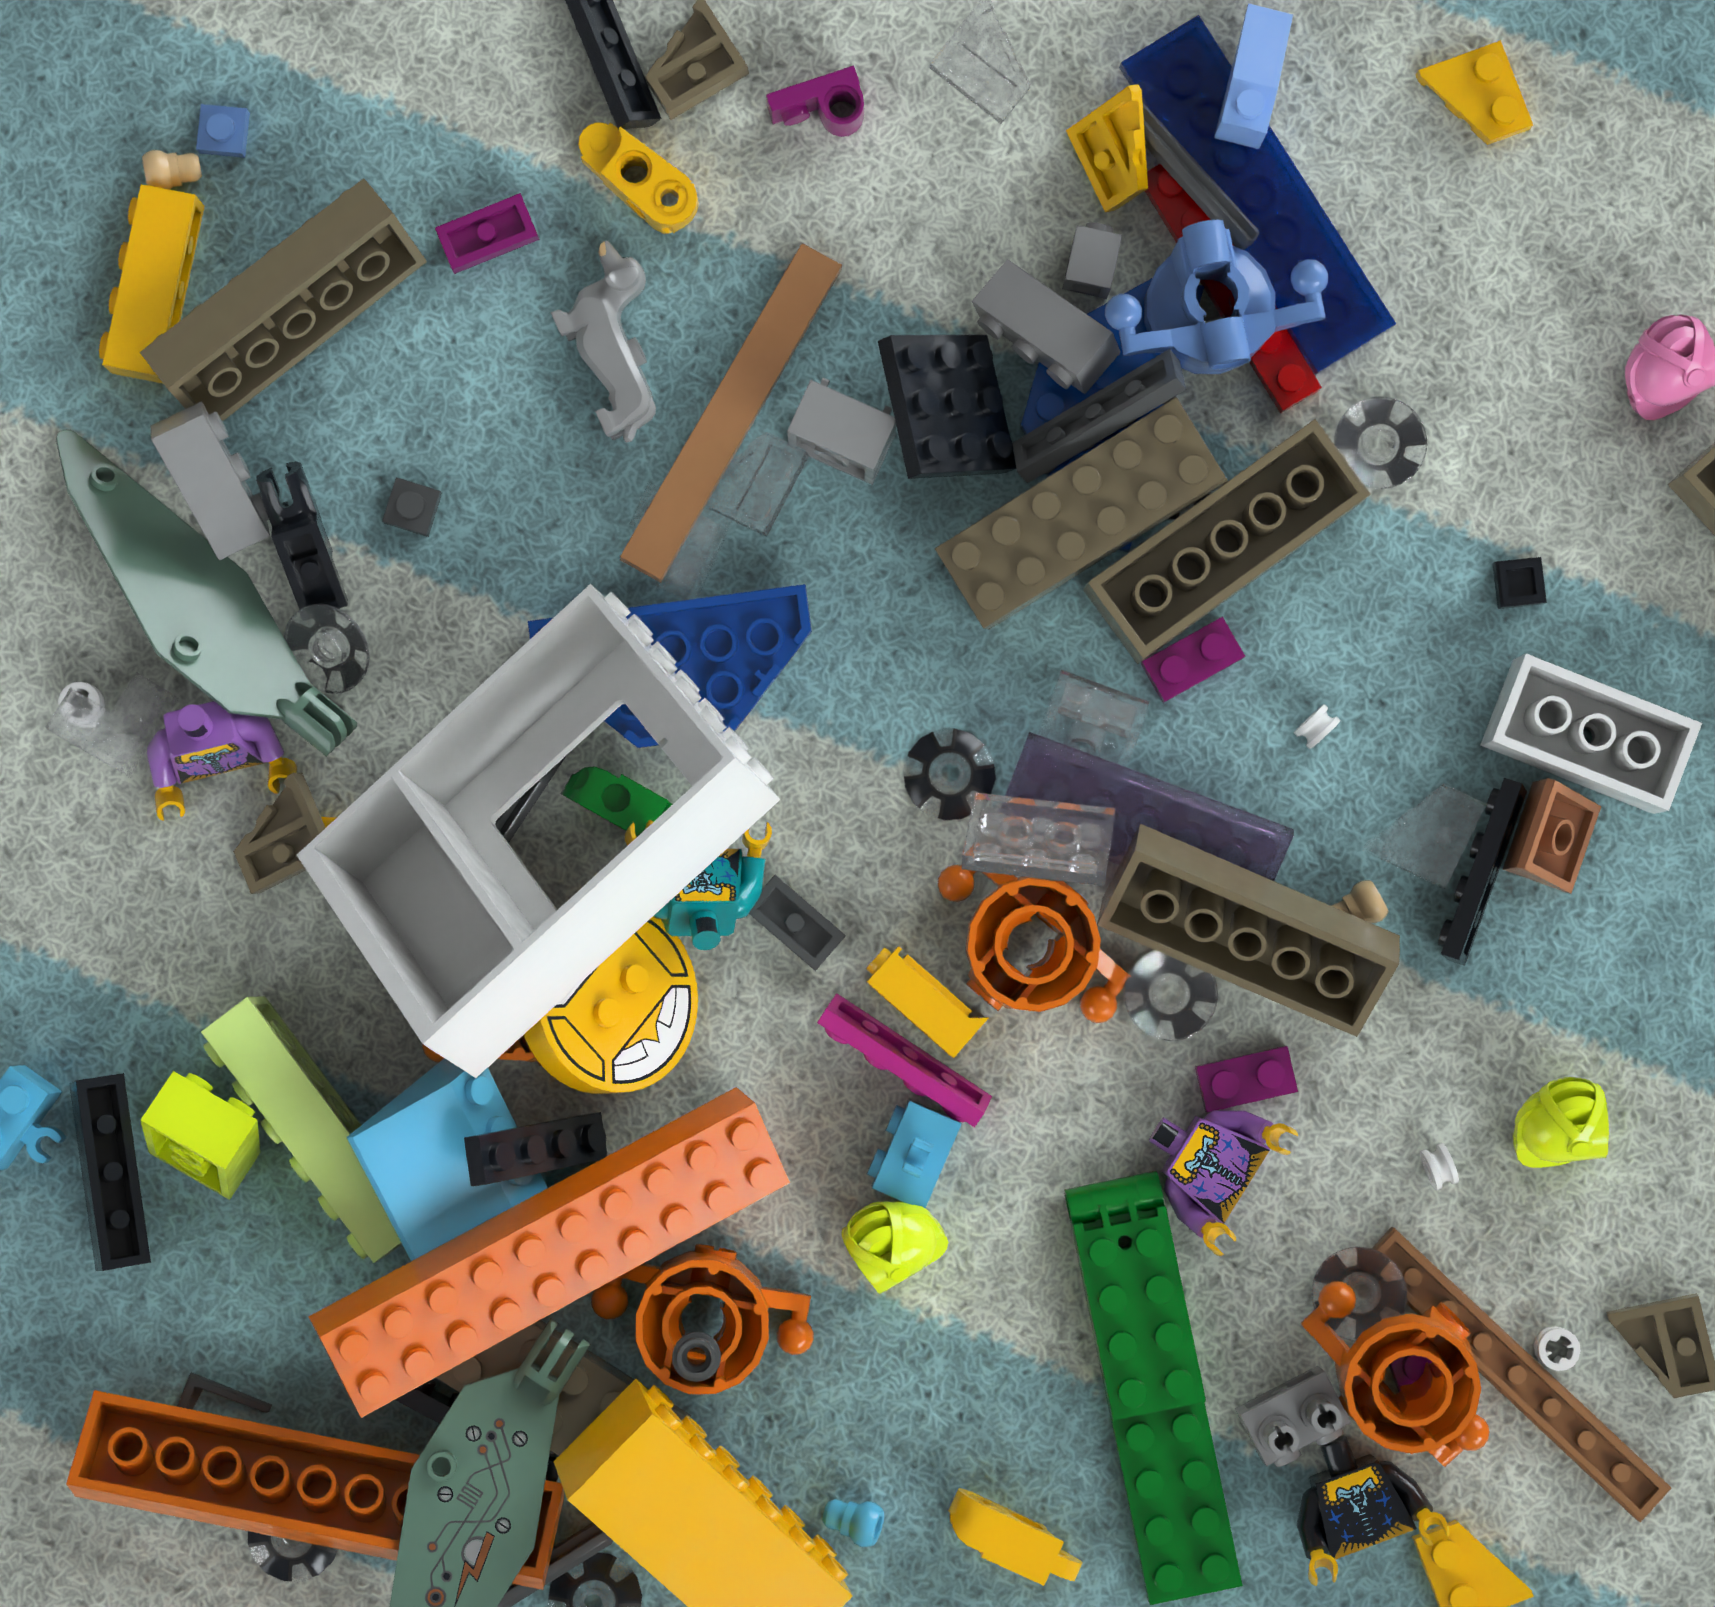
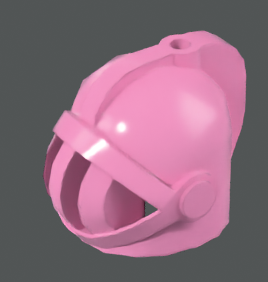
M1682 314L1677 316L1669 315L1654 322L1639 338V343L1631 351L1625 366V380L1630 404L1633 410L1645 420H1657L1672 414L1686 406L1700 392L1715 386V346L1707 328L1698 318Z

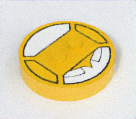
M653 916L524 1034V1037L542 1067L566 1086L590 1094L636 1091L646 1088L666 1076L682 1058L690 1043L698 1011V991L695 972L680 938L666 933L662 920Z

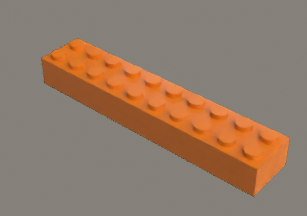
M735 1087L308 1317L359 1416L362 1418L784 1187L790 1181L755 1102Z
M94 1390L66 1485L74 1496L397 1561L411 1469L420 1455ZM545 1480L535 1547L512 1584L544 1590L564 1500V1489L561 1483Z

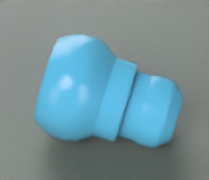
M834 1499L826 1504L822 1521L827 1528L838 1530L841 1535L850 1537L854 1544L860 1547H870L876 1544L884 1522V1510L874 1502L866 1501L859 1504L852 1501L846 1503Z

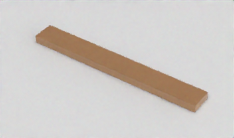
M803 243L800 245L620 555V561L658 582H662L840 274L842 264Z
M1391 1227L1373 1246L1372 1249L1391 1259L1381 1271L1385 1280L1393 1281L1404 1278L1407 1289L1406 1305L1420 1316L1431 1306L1436 1307L1440 1302L1452 1310L1471 1332L1467 1340L1477 1363L1478 1372L1632 1517L1641 1523L1672 1488L1394 1227Z

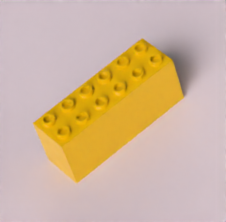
M635 1379L553 1461L567 1500L687 1607H843L853 1597L844 1581L848 1573L834 1558L837 1553L829 1543L818 1534L812 1539L802 1529L805 1526L804 1522L787 1505L779 1509L770 1500L773 1496L772 1493L757 1477L752 1475L747 1480L737 1470L740 1467L738 1461L723 1446L720 1445L714 1450L705 1440L707 1434L695 1420L688 1415L681 1420L671 1409L674 1406L673 1402L656 1385H653L648 1390L639 1380Z

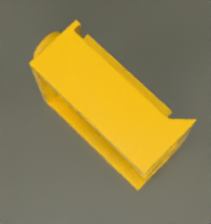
M884 947L866 968L872 974L867 983L942 1050L954 1058L989 1018L968 1017L972 1010L911 956L906 954L901 958L898 955L902 950L901 947H896L892 953Z

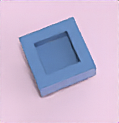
M201 104L196 150L199 154L245 158L250 117L248 109Z

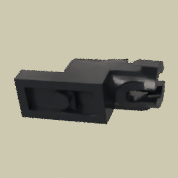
M294 461L286 463L288 473L285 474L293 500L292 505L289 506L288 502L281 503L279 499V486L272 468L262 471L257 475L256 481L272 526V540L304 620L313 617L305 609L310 605H328L337 610L348 606V598L333 561V550L302 464Z

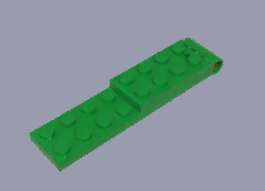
M1157 1171L1064 1189L1148 1602L1150 1605L1241 1587L1243 1585L1205 1406L1206 1397ZM1121 1236H1128L1129 1243L1124 1247H1120L1118 1245L1119 1238Z

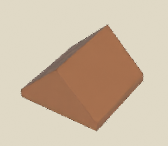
M1546 778L1532 782L1502 870L1572 894L1601 806L1554 779Z

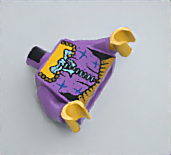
M215 701L200 705L190 704L182 709L164 714L165 728L155 734L147 747V757L153 784L159 788L155 793L156 813L162 821H164L163 808L167 805L179 807L180 817H183L185 814L183 793L181 789L173 786L176 782L182 784L269 762L268 788L271 792L279 794L280 783L278 778L286 779L288 775L297 773L295 762L288 758H282L284 750L267 717L231 714Z
M1213 1110L1204 1119L1195 1116L1186 1131L1163 1117L1152 1132L1149 1142L1170 1154L1161 1172L1167 1177L1164 1183V1191L1177 1218L1197 1236L1203 1238L1206 1246L1217 1256L1224 1255L1215 1246V1240L1219 1235L1227 1234L1236 1242L1235 1234L1224 1223L1270 1149L1282 1155H1289L1291 1151L1279 1146V1138L1285 1132L1298 1136L1297 1131L1292 1127L1281 1123L1273 1124L1271 1121L1247 1111Z

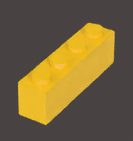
M141 184L138 198L133 197L131 199L128 209V223L132 225L129 241L122 243L118 257V266L122 270L119 287L112 289L109 298V313L113 315L110 330L103 333L99 345V357L103 359L102 365L112 374L162 383L140 352L159 335L165 333L181 321L205 207L195 194Z

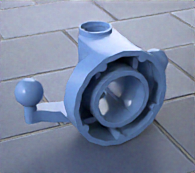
M1207 220L1191 224L1182 229L1183 237L1178 239L1171 255L1156 269L1144 297V324L1148 332L1136 334L1135 326L1141 320L1142 308L1139 301L1132 295L1118 294L1113 296L1105 307V318L1112 328L1119 330L1123 356L1142 353H1163L1171 349L1180 360L1181 368L1194 374H1222L1250 362L1251 357L1274 332L1325 319L1321 292L1328 283V273L1324 265L1317 260L1306 259L1299 262L1291 272V284L1296 292L1305 296L1306 303L1275 310V291L1266 270L1247 251L1232 245L1230 230L1225 229L1223 220ZM1200 280L1219 281L1232 292L1235 306L1230 317L1205 324L1204 319L1207 314L1199 306L1196 299V289Z

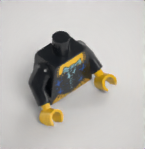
M1341 1436L1332 1442L1320 1445L1328 1470L1309 1477L1311 1488L1307 1489L1302 1495L1297 1520V1529L1306 1558L1311 1560L1308 1569V1579L1312 1585L1317 1586L1318 1584L1316 1568L1325 1567L1330 1570L1334 1583L1338 1574L1336 1559L1417 1529L1414 1521H1419V1531L1423 1542L1427 1545L1433 1546L1430 1536L1426 1533L1430 1525H1440L1444 1529L1445 1534L1449 1536L1446 1519L1441 1514L1432 1512L1433 1506L1417 1482L1392 1462H1379L1371 1454L1355 1459L1346 1436Z

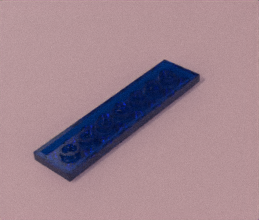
M1197 15L1122 61L1119 69L1130 86L1139 84L1142 90L1143 104L1149 108L1259 230L1256 241L1246 248L1245 251L1266 270L1275 291V310L1306 303L1305 296L1296 292L1291 284V272L1299 262L1311 259L1317 260L1324 265L1328 273V283L1321 292L1326 318L1287 329L1316 376L1392 329L1396 322L1270 125L1259 149L1214 138L1232 66L1200 16Z

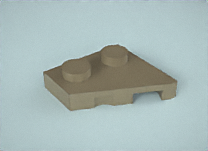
M697 0L692 7L694 13L682 31L676 30L667 43L665 54L655 61L645 76L648 86L670 120L749 74L747 64L705 0Z
M292 773L287 776L283 782L286 785L273 805H266L256 819L255 828L243 837L233 851L251 894H260L306 871L297 854L325 829L303 773Z
M1697 1293L1606 1312L1609 1322L1628 1342L1673 1398L1715 1390V1360Z

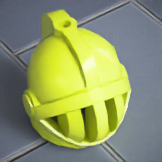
M1563 1077L1550 1081L1538 1092L1532 1094L1517 1112L1513 1145L1517 1158L1523 1165L1531 1168L1559 1166L1572 1161L1607 1158L1609 1139L1608 1111L1605 1094L1599 1084L1576 1077Z
M900 1200L873 1202L865 1206L851 1217L847 1226L842 1228L841 1232L843 1242L849 1254L879 1294L889 1290L936 1261L945 1253L948 1247V1239L942 1226L926 1208L907 1204Z

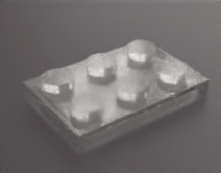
M975 793L962 854V869L1105 886L1116 808Z

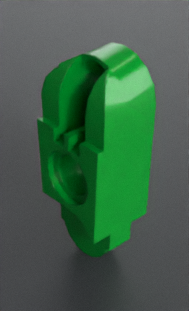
M595 766L584 767L577 773L572 774L561 792V795L625 831L634 822L637 837L645 830L646 823L649 820L654 822L673 805L669 800L623 774L618 778L610 772Z

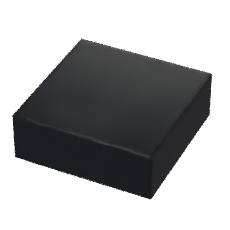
M1541 557L1492 563L1498 609L1547 603Z

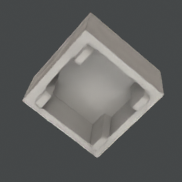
M822 378L820 384L810 380L787 430L789 448L873 485L896 434L895 418L890 415L892 408L885 406L882 412L828 388L830 383L828 379Z

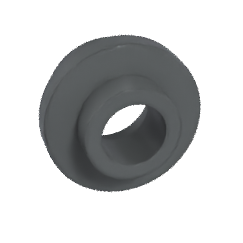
M691 1332L682 1336L675 1344L672 1361L675 1370L683 1378L694 1382L704 1381L714 1375L719 1368L721 1351L718 1343L710 1335L703 1332ZM695 1347L703 1349L706 1353L705 1361L698 1365L692 1364L687 1358L689 1350Z

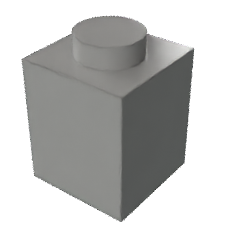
M1090 222L1086 224V227L1077 225L1062 289L1107 299L1112 286L1122 235L1113 233L1112 227L1101 223Z

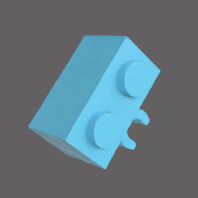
M25 1065L10 1066L0 1079V1170L8 1169L25 1144L29 1156L34 1161L48 1163L52 1157L42 1151L40 1147L41 1140L45 1136L50 1137L57 1143H62L66 1139V1136L60 1129L53 1126L42 1127L39 1125L62 1091Z
M909 1099L905 1108L896 1105L885 1130L893 1134L886 1152L877 1149L867 1172V1175L874 1177L871 1185L872 1189L904 1203L926 1208L962 1123Z

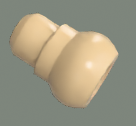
M151 150L142 156L146 183L149 186L170 190L172 187L182 186V183L196 182L202 177L199 157L194 153L177 155L176 152L167 154L161 150Z
M1371 880L1356 883L1351 892L1342 897V901L1331 905L1370 923L1382 921L1389 912Z

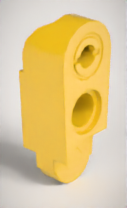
M597 122L583 129L578 143L582 155V163L653 229L663 234H671L684 228L693 220L697 213L699 202L694 184L684 173L622 127H619L618 130L611 122L609 125ZM633 166H641L647 170L646 177L637 183L626 181L623 175L626 170ZM672 193L678 198V202L674 206H664L661 202L663 196Z
M962 1488L957 1490L948 1510L950 1512L952 1528L963 1543L980 1552L981 1558L1043 1586L1050 1573L1070 1581H1075L1083 1562L1061 1550L1064 1541L1052 1535L1046 1526L972 1491Z

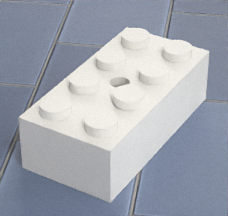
M1524 654L1514 659L1480 746L1649 813L1656 814L1669 811L1702 723L1529 654ZM1584 728L1589 729L1592 733L1590 744L1584 738Z

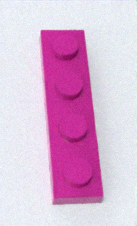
M837 993L835 994L817 1022L825 1028V1032L829 1037L841 1044H850L862 1052L865 1059L872 1066L880 1070H889L901 1078L904 1085L911 1092L919 1096H928L940 1104L949 1117L958 1122H967L975 1128L992 1098L990 1094Z

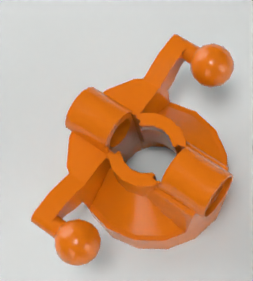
M978 846L961 865L948 866L941 872L938 877L939 892L944 898L953 902L963 901L972 894L975 885L973 876L978 870L998 886L995 891L980 902L968 924L965 949L971 968L968 973L970 980L967 982V986L979 996H982L989 1005L997 1011L1002 1006L1007 1009L1036 1012L1065 1005L1083 991L1095 970H1097L1108 982L1103 987H1092L1083 994L1080 1003L1082 1014L1093 1023L1107 1022L1114 1016L1117 1010L1116 996L1125 987L1128 976H1131L1100 949L1101 938L1094 914L1088 908L1089 903L1072 887L1058 877L1054 881L1023 876L1017 878ZM1035 914L1058 935L1055 939L1048 940L1047 951L1044 957L1037 963L1027 965L1028 971L1023 975L1004 959L1002 952L1004 949L1008 950V938L1012 930L1020 924L1032 921L1030 918Z
M696 1244L694 1251H688L669 1259L660 1267L643 1263L594 1290L591 1296V1306L599 1317L606 1320L616 1319L626 1311L628 1306L627 1292L621 1286L622 1279L646 1284V1289L636 1311V1343L646 1367L665 1385L684 1393L717 1394L740 1384L759 1365L769 1340V1308L792 1311L790 1319L785 1320L777 1331V1342L785 1353L800 1355L811 1347L814 1340V1332L811 1325L807 1322L811 1295L763 1287L760 1280L741 1261L736 1259V1251L720 1247L719 1251L714 1250L715 1246ZM694 1294L708 1295L724 1301V1303L720 1302V1308L723 1312V1324L720 1331L713 1336L721 1351L720 1365L714 1375L698 1382L689 1381L680 1376L675 1370L672 1361L674 1346L686 1332L682 1324V1312L692 1302L690 1295ZM695 1347L689 1350L687 1358L692 1364L698 1365L705 1361L706 1353L703 1349Z
M1334 1281L1325 1285L1319 1294V1306L1301 1322V1325L1335 1361L1339 1390L1342 1394L1338 1398L1344 1410L1357 1423L1363 1434L1386 1449L1410 1454L1427 1451L1444 1467L1463 1450L1476 1451L1484 1447L1490 1432L1486 1421L1479 1415H1476L1481 1384L1477 1363L1467 1340L1471 1332L1455 1313L1444 1303L1440 1302L1436 1307L1431 1306L1421 1316L1405 1314L1384 1318L1363 1331L1350 1348L1326 1322L1330 1318H1344L1351 1314L1356 1305L1355 1292L1344 1282ZM1416 1355L1426 1357L1432 1361L1430 1364L1428 1362L1425 1363L1423 1374L1417 1381L1412 1384L1402 1385L1400 1387L1401 1391L1396 1395L1384 1382L1386 1368L1400 1357Z

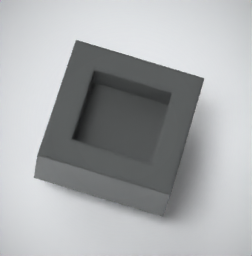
M396 477L382 522L429 537L442 492Z

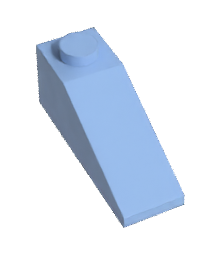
M1248 3L1214 138L1256 149L1260 148L1267 134L1279 86L1293 14Z

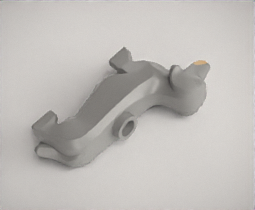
M607 240L600 244L598 252L605 277L583 288L578 293L574 306L568 313L561 310L550 313L561 336L566 335L568 341L576 339L577 349L582 359L609 391L608 399L612 404L613 410L608 411L605 408H601L595 411L606 436L611 437L612 440L623 436L625 442H632L637 429L652 420L656 413V406L650 387L640 367L647 363L646 356L636 337L630 340L627 339L621 323V314L624 308L644 290L646 275L643 267L633 257H622Z

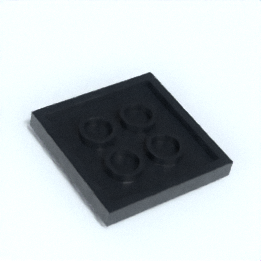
M890 335L878 341L908 479L1003 474L1017 469L1013 443L1009 434L1003 399L1000 394L993 354L987 335Z

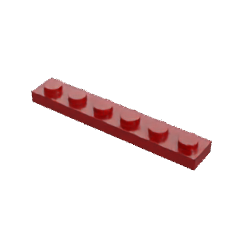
M1161 164L1147 171L1148 189L1145 192L1176 243L1179 238L1183 237L1182 229L1194 223L1211 220ZM1200 280L1221 317H1230L1235 306L1232 292L1219 281ZM1287 329L1274 332L1251 357L1249 362L1280 414L1322 388Z

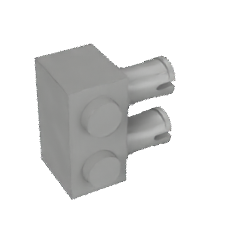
M1319 1366L1235 1408L1259 1458L1266 1466L1274 1463L1276 1467H1281L1293 1462L1301 1456L1299 1449L1315 1441L1318 1445L1332 1442L1343 1434L1341 1428L1351 1423L1326 1372Z

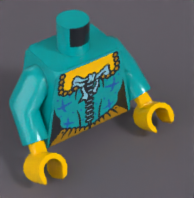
M652 820L646 823L645 829L653 823ZM634 822L625 833L624 840L627 846L637 838ZM768 822L765 827L764 839H753L749 835V829L742 834V842L748 848L747 857L742 856V849H726L654 915L655 918L662 920L666 933L671 936H692V943L699 950H711L719 945L721 941L720 936H729L734 933L736 919L745 918L762 893L766 859H762L761 854L762 850L768 845L772 834V828Z

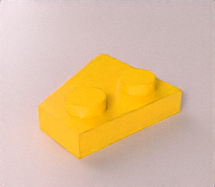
M1501 40L1425 67L1416 73L1418 82L1423 86L1427 85L1446 102L1445 107L1457 118L1464 119L1470 125L1471 131L1487 145L1530 130L1533 126Z
M1138 84L1127 86L1066 130L1105 213L1119 209L1148 189L1142 90Z
M1457 1520L1447 1523L1449 1536L1445 1534L1441 1526L1426 1531L1433 1542V1546L1425 1544L1420 1533L1412 1536L1438 1607H1508L1534 1597L1532 1590Z

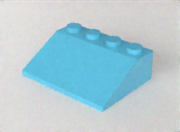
M444 1058L347 1136L355 1155L411 1261L547 1189L541 1173L487 1185L471 1186L464 1137L517 1127L488 1068L475 1078Z

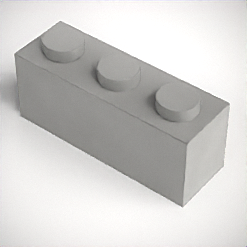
M1008 259L972 300L980 317L977 323L987 334L997 340L1003 336L1013 343L1012 349L1022 359L1030 364H1033L1036 360L1048 368L1046 370L1047 374L1065 389L1072 385L1086 394L1120 354V349L1113 332Z
M201 401L150 426L153 444L219 560L270 536L267 522L269 518L262 502L261 493L252 494L245 481L251 478V475L239 452L231 455L223 440L228 438L229 435L216 411L208 414Z

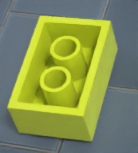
M173 1071L140 1120L148 1152L230 1200L261 1152L258 1121L252 1117L255 1111L236 1098L230 1097L226 1102L212 1094L213 1087L195 1074L188 1073L186 1077H183Z

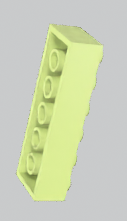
M265 996L246 997L201 1031L208 1041L203 1047L218 1067L221 1068L226 1065L235 1077L236 1081L232 1083V1086L242 1101L248 1106L254 1103L265 1117L260 1123L267 1135L276 1144L283 1141L292 1153L293 1157L289 1159V1162L297 1175L304 1182L312 1180L322 1195L318 1197V1201L323 1210L334 1221L340 1218L351 1232L346 1238L353 1250L362 1259L369 1256L372 1262L375 1263L390 1254L402 1243L347 1139V1136L359 1128L361 1124Z

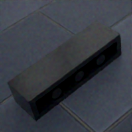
M124 1073L75 1080L69 1084L95 1271H106L151 1263Z

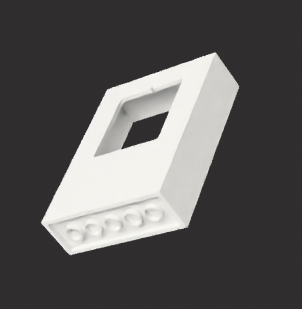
M592 584L588 585L297 854V857L422 1044L475 1078L780 801L779 797L768 785L774 777L758 759L751 757L747 752L748 746L730 727L723 731L726 728L722 722L724 720L723 716L706 698L698 702L702 698L698 693L700 689L683 670L680 669L676 674L674 673L678 669L674 665L676 660L658 641L651 645L654 640L651 637L653 633L635 614L627 619L626 616L631 612L614 593L610 592L604 597ZM626 704L692 787L557 910L495 825L496 820L618 707Z

